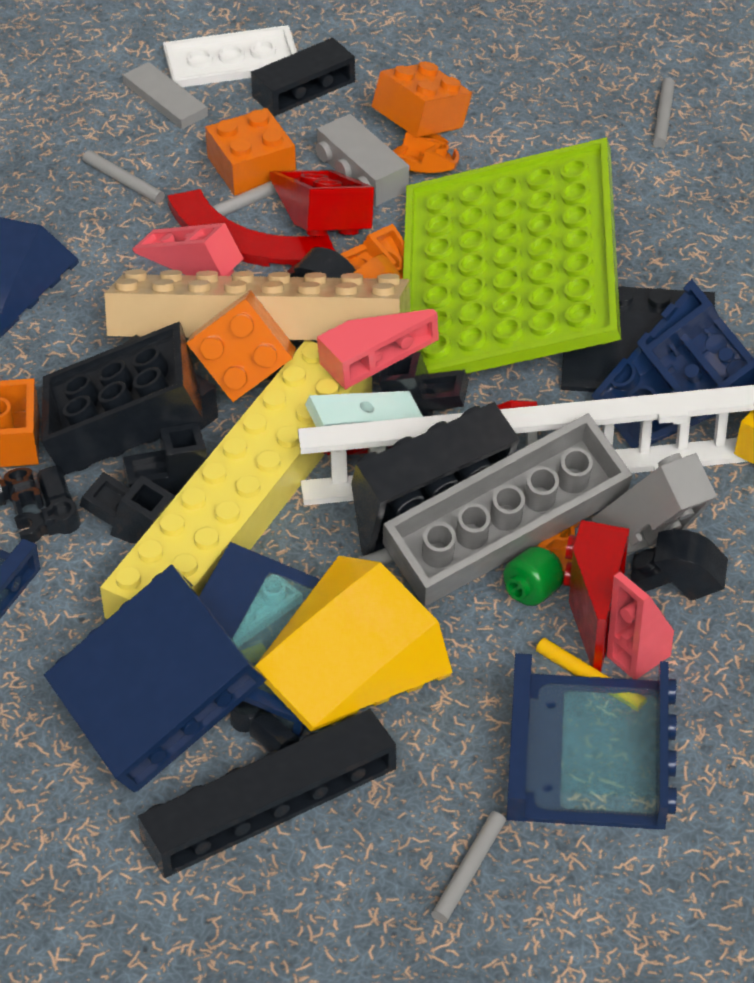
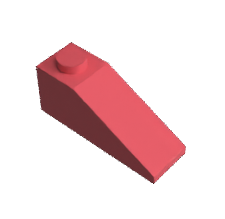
M225 223L153 229L133 248L135 254L172 270L182 271L184 275H196L199 271L211 270L218 272V276H231L234 273L233 269L244 259Z
M434 309L348 320L317 337L320 365L346 390L438 341V315Z
M619 572L614 575L606 656L632 679L637 680L659 665L660 661H664L671 656L674 630L652 598L623 573Z

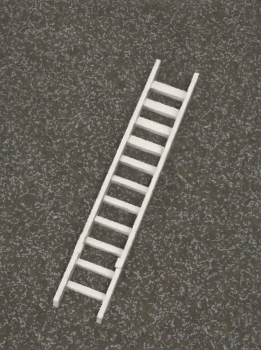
M754 385L500 409V411L516 434L526 433L525 447L537 441V431L557 430L587 413L590 414L598 426L602 425V432L612 446L614 424L640 422L639 447L615 450L631 473L654 471L659 467L658 463L661 460L680 453L682 458L697 453L702 466L740 463L748 461L734 454L737 438L726 439L729 413L754 410ZM463 413L298 429L301 454L330 452L331 459L330 478L301 480L304 506L354 501L351 486L353 475L347 476V450L369 448V453L377 452L379 454L386 450V446H393L404 437H417L426 433L434 424L440 421L448 423L461 417ZM716 414L714 440L688 442L691 417ZM658 420L659 424L671 422L678 424L676 444L650 446L652 421Z

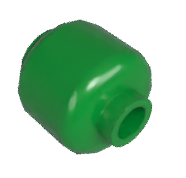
M539 546L527 548L505 566L503 579L508 594L526 606H537L558 591L563 583L561 561L553 552Z

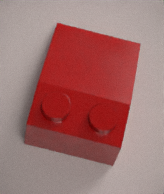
M334 170L269 171V179L294 225L306 230L307 235L326 236L327 230H338V233L344 235L359 234V229H372L373 186Z
M581 520L577 536L569 535L565 559H570L572 562H567L563 586L570 587L569 604L590 665L601 672L607 651L614 575L619 572L625 575L629 528Z

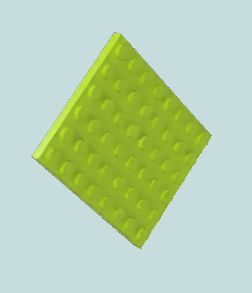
M607 137L406 186L403 279H410V312L434 309L438 315L439 340L417 351L421 352L429 374L465 370L466 374L621 340L611 148Z

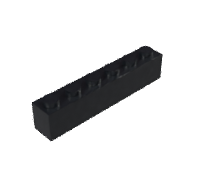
M371 709L357 715L347 716L338 724L320 732L310 733L301 741L281 750L271 751L264 758L242 768H234L225 776L203 786H195L185 794L164 804H156L150 807L146 812L138 815L141 841L165 879L395 770L396 743Z

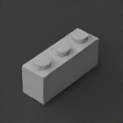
M351 114L317 128V144L315 148L319 159L330 164L337 172L373 186V204L375 206L406 192V186L409 185V165Z

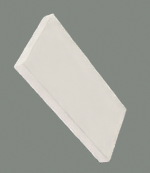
M289 25L163 43L170 77L181 87L251 78V71L297 53Z

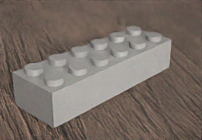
M587 413L383 524V545L422 605L426 607L515 558L527 548L535 547L543 540L555 536L607 507L629 490L633 474L590 414Z

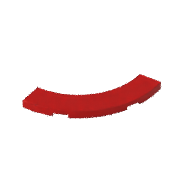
M201 189L167 195L168 206L181 227L225 223L244 258L242 262L270 267V263L292 265L293 267L312 248L323 247L335 251L328 233L326 236H281L258 232L238 225L217 212L206 200Z

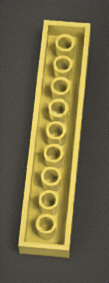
M305 340L296 350L293 359L281 368L102 584L100 591L104 618L109 619L119 610L122 604L131 600L156 575L163 572L171 564L192 583L193 590L199 596L230 542L250 550L301 486V480H305L325 455L324 452L301 454L298 429L316 427L305 406L309 395L371 393L372 376L345 390L320 365L318 343L312 340Z

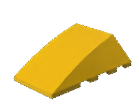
M338 556L255 665L267 680L264 683L311 732L340 721L347 716L355 715L362 708L372 704L374 706L387 702L392 696L405 691L410 693L422 688L427 682L435 679L440 681L453 673L439 621L381 562L346 556Z

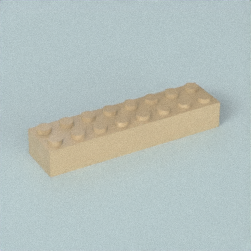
M133 269L125 271V274H122L104 293L107 336L134 337L138 335L142 337L180 322L185 338H190L193 332L249 290L254 293L289 340L317 341L319 335L348 320L410 312V279H400L398 274L390 273L378 275L377 279L363 278V275L360 273L342 274L341 278H327L326 274L321 272L307 273L304 277H290L288 272H272L268 274V277L254 276V273L250 271L234 272L232 276H218V272L211 270L199 271L196 275H182V271L166 270L160 272V275H147L146 270Z

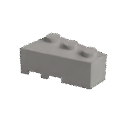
M680 453L664 458L658 463L659 467L596 514L591 518L592 521L629 528L627 554L657 544L658 532L672 529L686 530L717 498L697 453L683 458Z

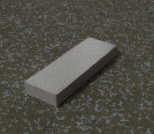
M150 62L123 74L124 85L179 128L184 129L208 117V107Z

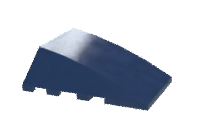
M0 217V338L19 321V315L24 310L31 309L39 302L38 297L48 287L53 288L61 280L60 276L67 269L72 270L79 263L78 258L42 225Z
M691 279L683 288L685 292L675 304L670 303L661 313L662 319L650 333L645 332L637 341L638 347L627 359L623 358L591 396L594 400L754 385V358L719 317L711 301ZM716 414L692 416L690 427L716 416ZM653 420L651 444L677 433L678 424H673V422L659 424L658 420ZM640 422L614 424L631 448L639 447Z

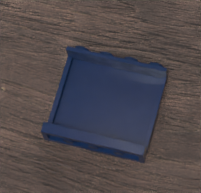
M172 564L156 575L145 588L131 600L122 604L117 612L98 628L92 630L81 643L67 655L62 656L52 668L43 674L115 779L134 793L144 787L267 681L261 672L244 656L192 588V583Z

